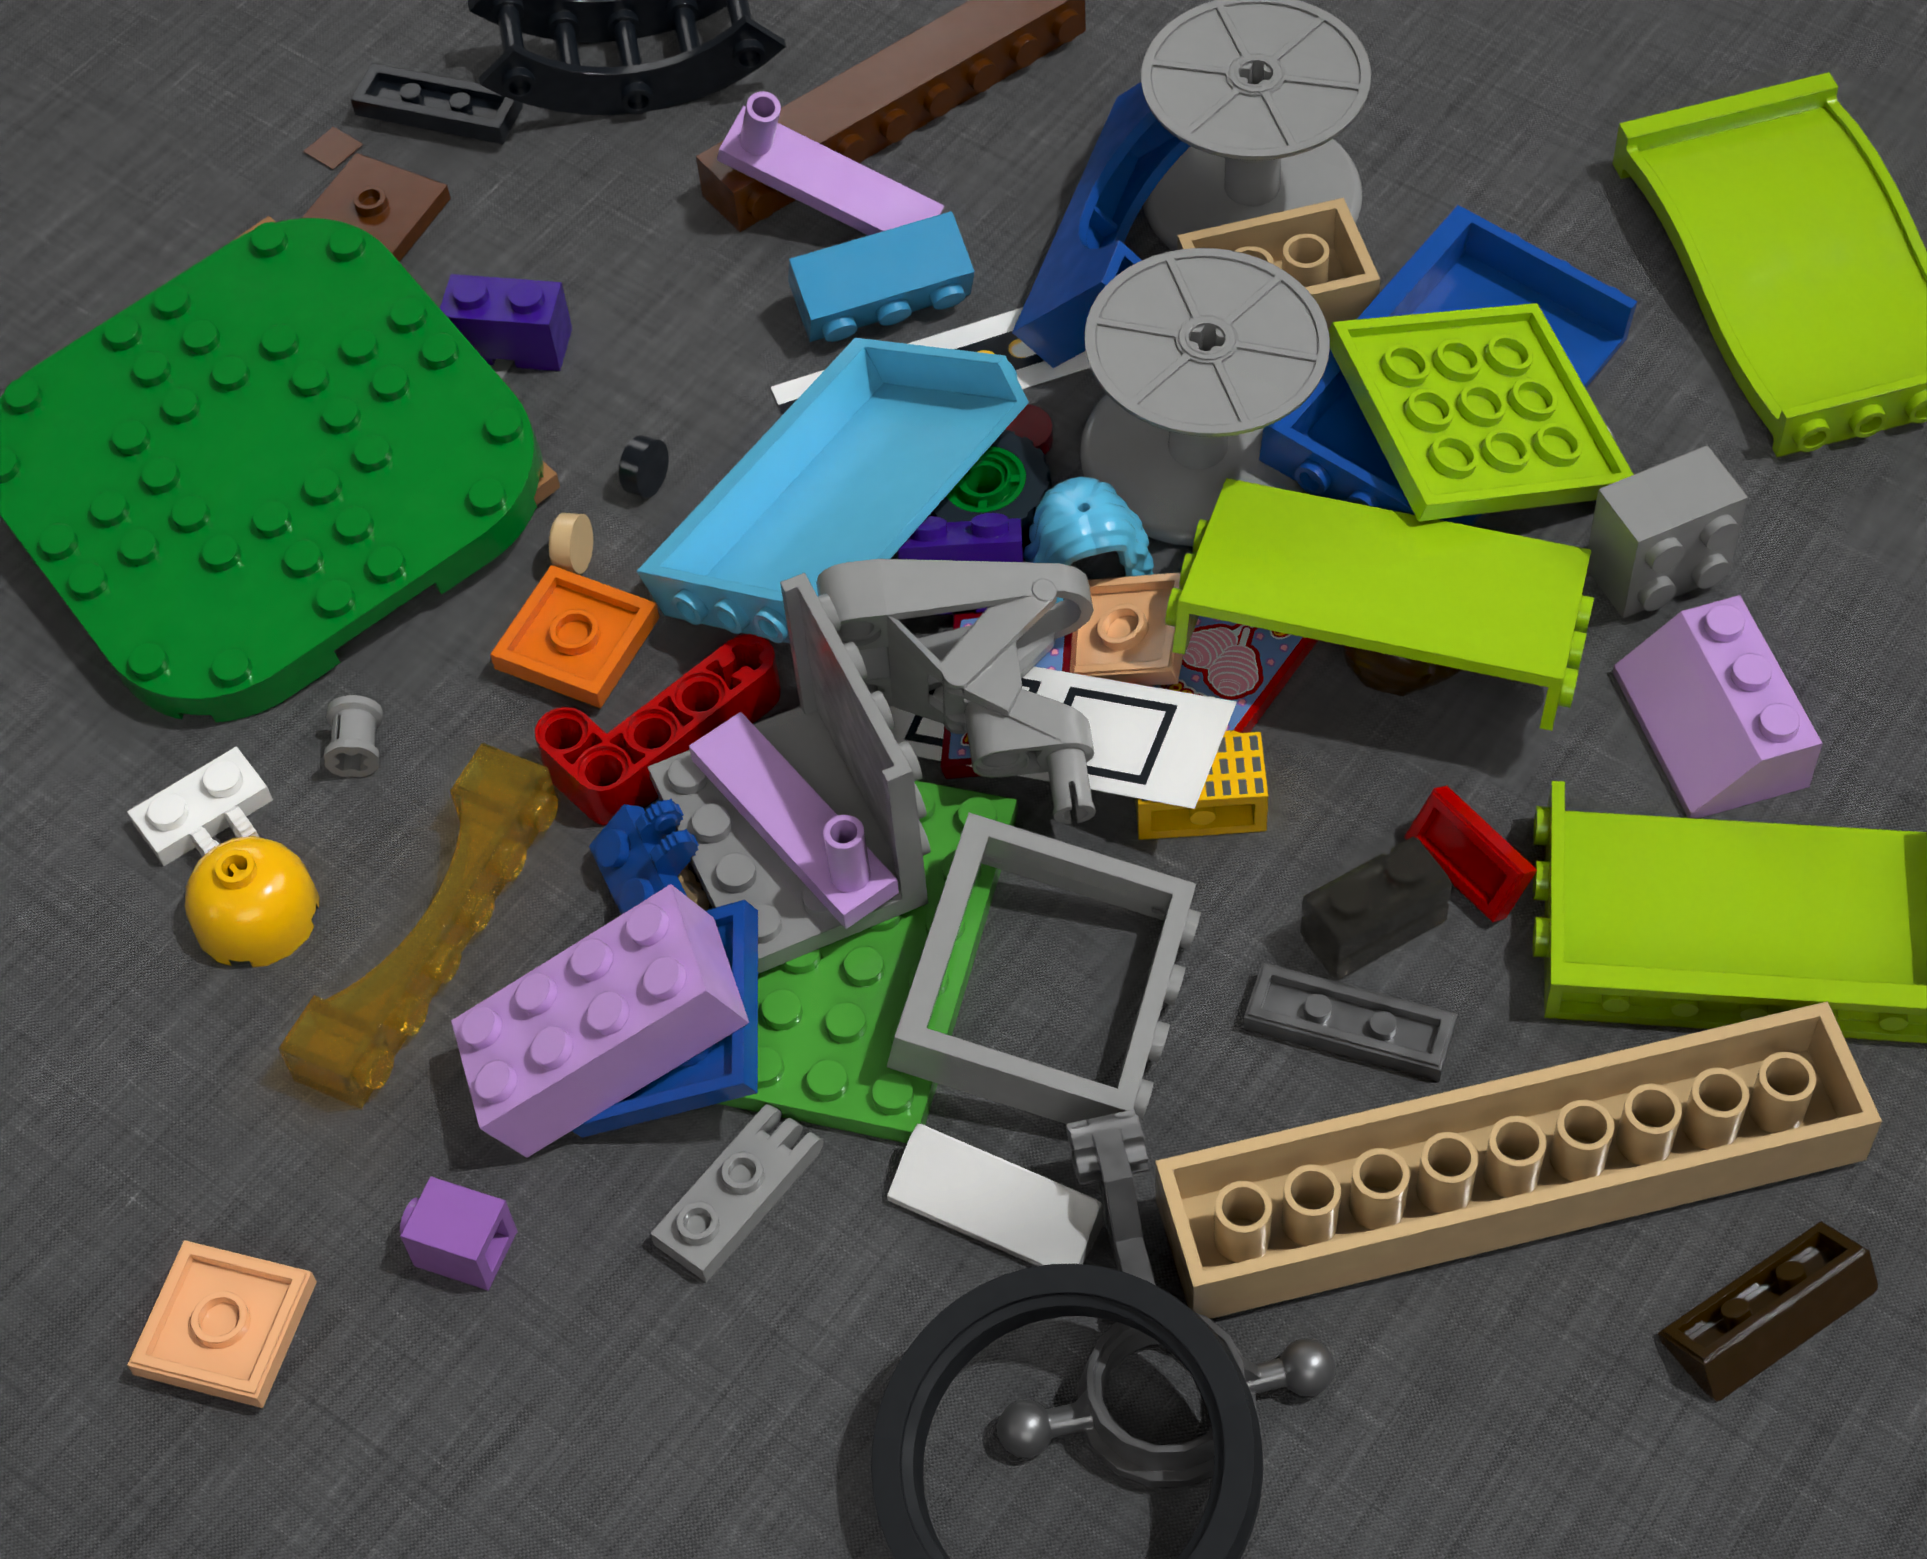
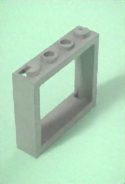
M968 813L893 1040L887 1068L1064 1124L1134 1109L1136 1115L1143 1119L1154 1082L1142 1079L1147 1060L1159 1062L1170 1024L1159 1021L1162 1005L1167 1003L1174 1006L1186 967L1176 965L1174 962L1179 947L1190 949L1201 912L1190 909L1196 883ZM981 863L1163 920L1116 1088L928 1029Z

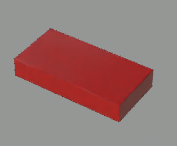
M1447 785L1432 790L1404 836L1421 855L1492 922L1507 918L1537 872V869Z

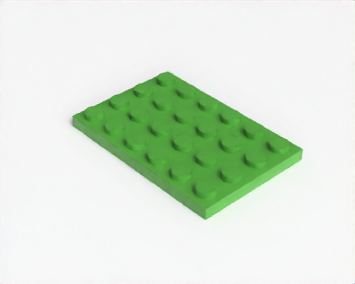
M915 781L927 813L926 817L919 819L925 830L931 849L929 854L923 856L928 904L759 973L758 1093L717 1104L759 1112L766 1104H769L782 1112L781 1117L792 1118L797 1121L902 1143H908L910 1135L917 1124L926 1125L938 1083L887 1068L893 1040L968 813L1014 826L1018 815L1017 799ZM981 863L928 1029L950 1036L953 1034L1001 869Z

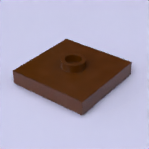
M356 153L302 218L331 219L356 226L378 239L400 262L450 201L451 197L446 184Z

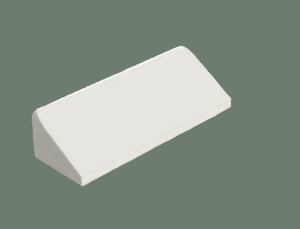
M917 1124L910 1135L887 1195L888 1201L1036 1266L1083 1264L1104 1225L1103 1205L1097 1199L923 1124Z

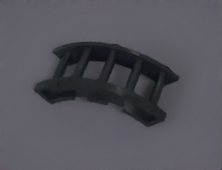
M467 0L469 12L499 25L503 54L479 77L480 85L515 101L557 112L581 115L642 114L670 108L697 100L728 87L765 65L786 47L785 39L752 20L748 0ZM728 7L732 26L715 38L700 45L696 22ZM676 30L680 54L642 64L637 38ZM522 33L554 40L558 61L526 50ZM616 41L620 66L594 67L581 65L577 42L600 43Z

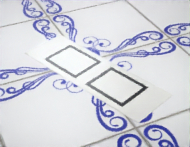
M1033 667L1021 678L1022 689L1069 705L1080 711L1088 719L1095 753L1093 758L1086 763L1091 790L1195 809L1236 706V701L1040 667ZM943 686L929 691L930 695L943 702ZM889 706L895 725L891 732L897 743L899 744L907 740L917 757L941 761L944 724L895 708L894 706ZM1048 772L1017 775L1050 782Z

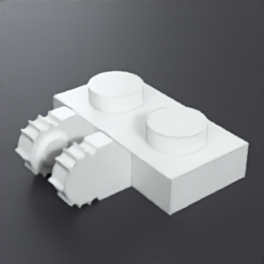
M236 746L127 812L136 829L163 866L195 847L203 857L214 846L219 845L212 837L228 827H231L236 838L259 837L246 816L270 803L273 799L267 785Z

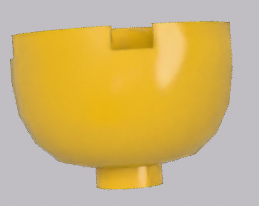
M256 836L232 838L214 846L197 862L186 884V916L201 949L218 963L232 966L229 961L232 960L236 962L250 961L252 967H262L290 956L309 938L314 928L312 917L316 911V906L319 908L318 892L301 859L282 843Z

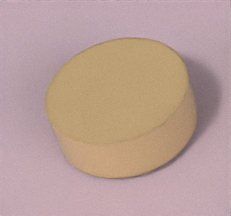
M561 513L554 520L550 530L549 556L553 566L575 574H582L588 568L593 551V529L590 519L585 514Z

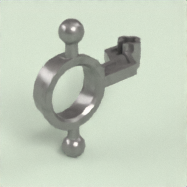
M1135 1109L1066 1124L1072 1162L1079 1184L1085 1185L1099 1182L1108 1235L1117 1270L1156 1285L1142 1235L1132 1175L1149 1171L1144 1135ZM1198 1314L1215 1331L1231 1352L1244 1375L1252 1394L1255 1409L1256 1393L1287 1387L1300 1396H1315L1325 1391L1334 1378L1336 1372L1335 1360L1326 1345L1315 1339H1299L1289 1344L1279 1359L1254 1364L1242 1356L1229 1334L1208 1317ZM1118 1322L1097 1341L1079 1380L1078 1399L1074 1403L1045 1409V1407L1033 1400H1018L1005 1408L997 1423V1436L1001 1445L1006 1451L1018 1458H1032L1044 1452L1052 1438L1083 1431L1093 1453L1115 1473L1152 1488L1191 1486L1212 1477L1214 1472L1212 1428L1205 1435L1184 1444L1153 1445L1131 1437L1112 1421L1103 1402V1390L1111 1370L1129 1353L1147 1345L1159 1343L1141 1331Z

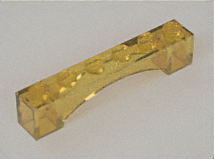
M481 743L450 790L460 820V831L449 870L439 891L413 930L380 964L346 989L327 999L315 995L312 997L278 1048L295 1082L359 1109H362L373 1090L383 1087L392 1072L394 1058L408 1036L415 1035L424 1024L428 1013V1005L442 983H448L455 976L461 962L462 952L475 931H482L490 921L495 900L508 881H513L519 876L526 861L527 850L540 831H546L554 821L558 809V799L548 767Z

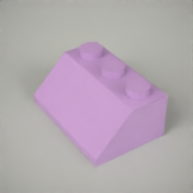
M1740 595L1681 611L1614 665L1613 674L1688 818H1703L1810 786L1823 743Z

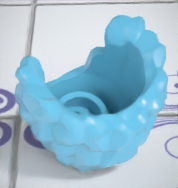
M1080 476L1058 483L1045 493L1042 501L1037 506L1034 524L1029 529L1031 543L1025 547L1023 553L1026 562L1060 563L1071 566L1073 562L1085 557L1117 551L1119 562L1125 566L1126 577L1154 574L1152 572L1154 568L1153 558L1147 548L1149 539L1145 533L1142 521L1137 514L1129 509L1127 502L1117 495L1110 483ZM1057 597L1056 603L1063 601V598Z

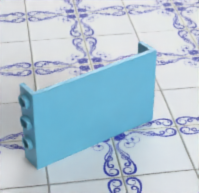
M854 338L637 570L638 575L664 616L686 620L694 625L705 624L726 629L734 634H753L758 637L767 638L775 643H790L780 582L805 573L818 596L816 581L818 575L825 569L846 562L891 559L1029 403L1017 379L1015 368L1005 355Z

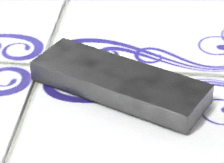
M1262 962L1244 1015L1243 1029L1439 1082L1456 1027L1458 1014Z

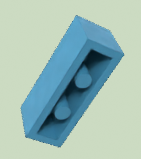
M950 211L790 258L788 282L809 341L812 342L825 338L828 342H835L850 337L859 327L876 322L883 326L893 325L907 319L916 310L930 306L941 310L959 304L967 295L971 294L975 271L953 212Z

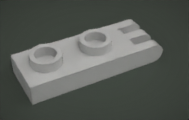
M766 1104L650 1233L654 1246L706 1283L812 1163L823 1147L824 1141L814 1133L809 1132L791 1150L790 1148L799 1139L803 1129L802 1125L792 1118L786 1119L772 1135H769L778 1125L782 1116V1112L772 1105Z

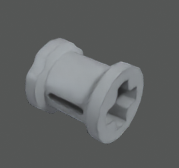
M346 695L335 698L328 704L326 710V719L332 728L331 742L324 750V766L331 773L341 777L359 778L371 775L379 768V750L375 747L376 729L381 726L383 721L382 707L375 700L365 696Z

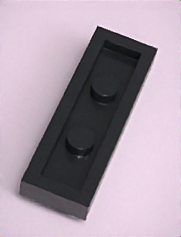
M375 63L371 64L351 98L356 116L500 144L504 143L523 108L521 102L504 97L481 86L480 83Z

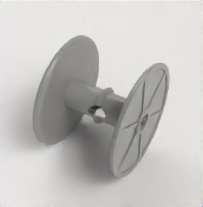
M1214 0L1179 15L1168 23L1152 40L1144 56L1141 69V85L1146 103L1154 117L1166 130L1182 142L1190 145L1159 181L1143 204L1144 213L1150 227L1161 242L1170 250H1177V236L1180 234L1339 198H1344L1356 223L1362 205L1360 176L1349 154L1333 138L1343 132L1361 112L1370 90L1371 66L1363 44L1347 25L1329 12L1299 0Z
M1191 248L1165 252L1139 261L1115 276L1094 301L1085 327L1087 359L1091 371L1106 395L1101 398L1092 410L1082 433L1080 459L1084 477L1110 483L1117 495L1127 502L1129 509L1139 516L1148 537L1184 546H1193L1199 520H1210L1226 478L1306 493L1297 481L1259 461L1263 428L1283 419L1299 408L1314 392L1327 366L1330 350L1328 326L1322 310L1309 291L1286 271L1265 260L1241 252L1216 248Z

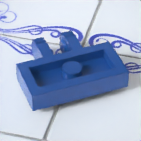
M672 799L657 801L645 810L643 807L623 804L589 845L621 915L670 884L686 895L677 876L691 861V857L696 855L695 852L699 850V844L694 834H690L687 829L674 832L676 830L675 827L680 825V821L683 820L682 816L684 814L679 804H676Z

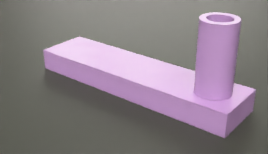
M760 91L749 97L746 107H742L719 148L717 161L867 235L940 215L944 208V205L779 124L781 105L777 97L769 92Z
M742 712L689 745L691 759L845 929L899 893L897 878L866 846L862 822L851 815H837Z

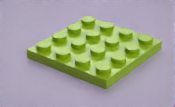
M1538 303L1332 322L1328 330L1330 350L1418 521L1597 500L1600 488L1634 475Z

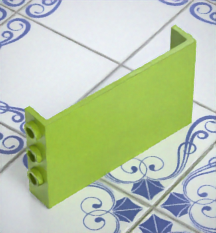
M1226 478L1210 520L1200 519L1198 522L1193 552L1186 553L1181 569L1179 588H1173L1169 597L1165 625L1175 627L1172 652L1185 655L1199 616L1548 687L1539 728L1552 731L1557 707L1571 708L1594 602V597L1582 595L1591 550L1438 519L1418 521L1416 516L1412 514Z
M1565 781L1551 782L1547 806L1535 807L1533 827L1534 845H1545V861H1535L1534 867L1537 869V872L1533 877V900L1545 901V917H1535L1532 940L1533 957H1544V1018L1713 1029L1828 1001L1844 1038L1927 1043V832L1565 811Z

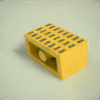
M1225 731L1195 809L1135 798L1139 840L1267 831L1268 788L1261 732L1240 733L1237 731Z

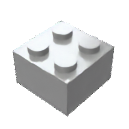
M1708 445L1600 488L1598 490L1588 545L1591 555L1587 571L1623 619L1643 610H1657L1666 605L1672 598L1698 587L1702 589L1710 588L1730 574L1748 496Z

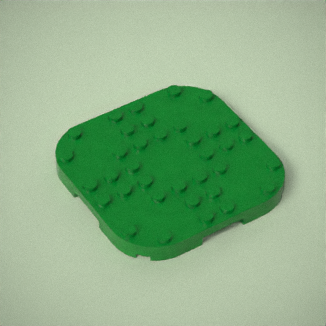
M299 218L280 222H266L257 226L254 230L231 241L35 365L20 378L12 381L0 397L1 518L132 694L155 711L182 720L184 714L211 715L215 722L233 721L261 713L288 699L340 664L335 650L431 585H434L442 595L502 554L515 542L531 520L537 508L534 497L539 484V477L544 478L542 453L529 417L513 391L378 239L356 226L331 219Z

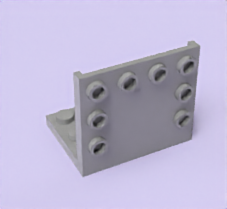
M805 573L780 582L800 706L753 725L837 815H851L862 822L866 846L897 878L899 893L845 929L691 759L690 750L648 766L650 780L660 801L672 799L676 804H679L684 814L680 825L675 827V832L687 829L690 834H694L699 844V850L695 852L696 855L691 857L690 863L712 908L746 900L758 910V974L928 904L923 856L929 854L931 849L925 830L919 819L927 815L924 801L915 784V781L922 779L919 761L907 740L899 744L897 743L891 732V729L895 727L894 719L884 695L880 690L870 693L864 682L867 679L866 667L856 644L853 641L843 644L837 633L841 630V625L832 600L827 593L817 596Z

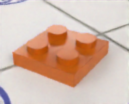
M550 565L491 652L490 656L494 669L592 706L602 708L659 620L657 603Z

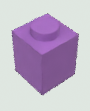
M431 1176L420 1198L415 1197L408 1203L400 1223V1237L415 1267L488 1291L517 1233V1228L506 1200Z

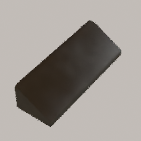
M1820 1221L1658 1332L1660 1341L1707 1395L1715 1401H1721L1878 1290V1281L1870 1251Z

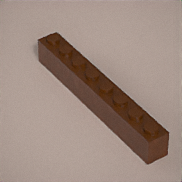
M969 0L781 107L778 123L861 163L1086 32L1085 0ZM723 141L696 156L702 196L739 232L770 217L774 212L796 200L717 161L719 148Z

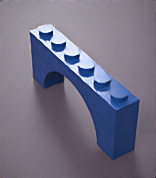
M1141 82L1116 98L1012 332L1052 368L1086 351V321L1097 296L1115 276L1128 267L1142 261L1124 244L1137 214L1159 181L1190 147V145L1173 136L1154 117L1146 103Z

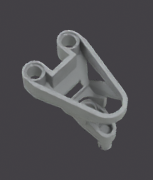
M871 559L833 565L818 575L816 581L818 596L827 593L832 600L841 625V630L837 633L843 644L851 641L856 644L866 667L867 679L864 682L870 693L880 690L889 706H894L895 708L943 723L945 728L952 733L965 734L967 732L972 768L980 776L992 778L1048 772L1055 821L1071 824V799L1075 803L1077 823L1087 821L1095 815L1096 810L1092 801L1086 764L1095 754L1088 719L1080 711L1069 705L1022 689L1021 678L1053 648L1056 639L1079 630L1090 620L1094 610L1090 586L1085 573L1076 567L1060 563ZM1057 597L1065 599L1056 603ZM988 607L973 625L918 639L899 621L900 619ZM943 686V702L930 695L929 691Z

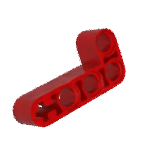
M753 634L739 635L729 640L608 733L604 732L585 713L576 708L561 707L545 713L537 722L535 739L546 776L584 814L601 825H607L623 804L645 808L658 798L650 780L648 766L688 751L689 745L740 712L753 724L779 702L781 687L774 647L767 639Z

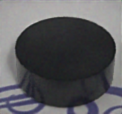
M639 435L626 445L619 463V480L626 492L646 498L652 497L658 492L665 480L669 465L668 448L662 440Z

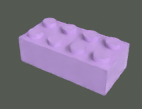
M670 884L454 1018L451 1022L479 1128L527 1158L747 1025L749 1020L714 917Z

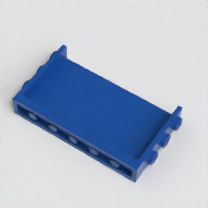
M1457 205L1356 320L1538 303L1586 389L1627 340L1638 301L1623 294L1617 288L1608 286L1578 270L1568 262L1558 259L1524 241L1518 235L1508 232ZM1329 350L1325 372L1311 396L1291 414L1263 428L1259 461L1297 481L1306 492L1312 495L1415 515L1331 350ZM1482 514L1438 520L1473 526Z

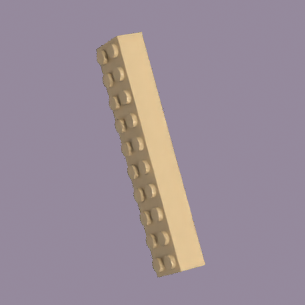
M1827 1001L1156 1160V1202L1187 1305L1197 1314L1212 1319L1865 1161L1882 1120Z

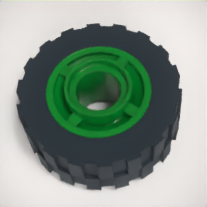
M1005 429L929 516L941 517L947 522L971 521L973 517L984 513H1000L1006 515L1008 519L1021 518L1022 547L1024 551V548L1031 543L1029 529L1034 524L1037 506L1042 501L1045 493L1052 489L1049 464H1046L1044 453L1040 448L1036 449L1033 446V441L1029 438L1017 436L1014 431Z

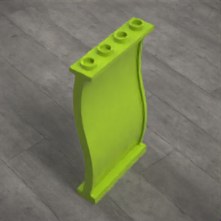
M1830 72L1619 123L1613 158V166L1620 178L1631 177L1660 219L1679 256L1702 313L1725 362L1750 405L1773 435L1772 450L1776 457L1800 451L1811 452L1821 448L1823 445L1854 437H1869L1881 430L1909 423L1927 422V250L1899 189L1878 152L1857 122L1838 102L1837 92L1839 87Z

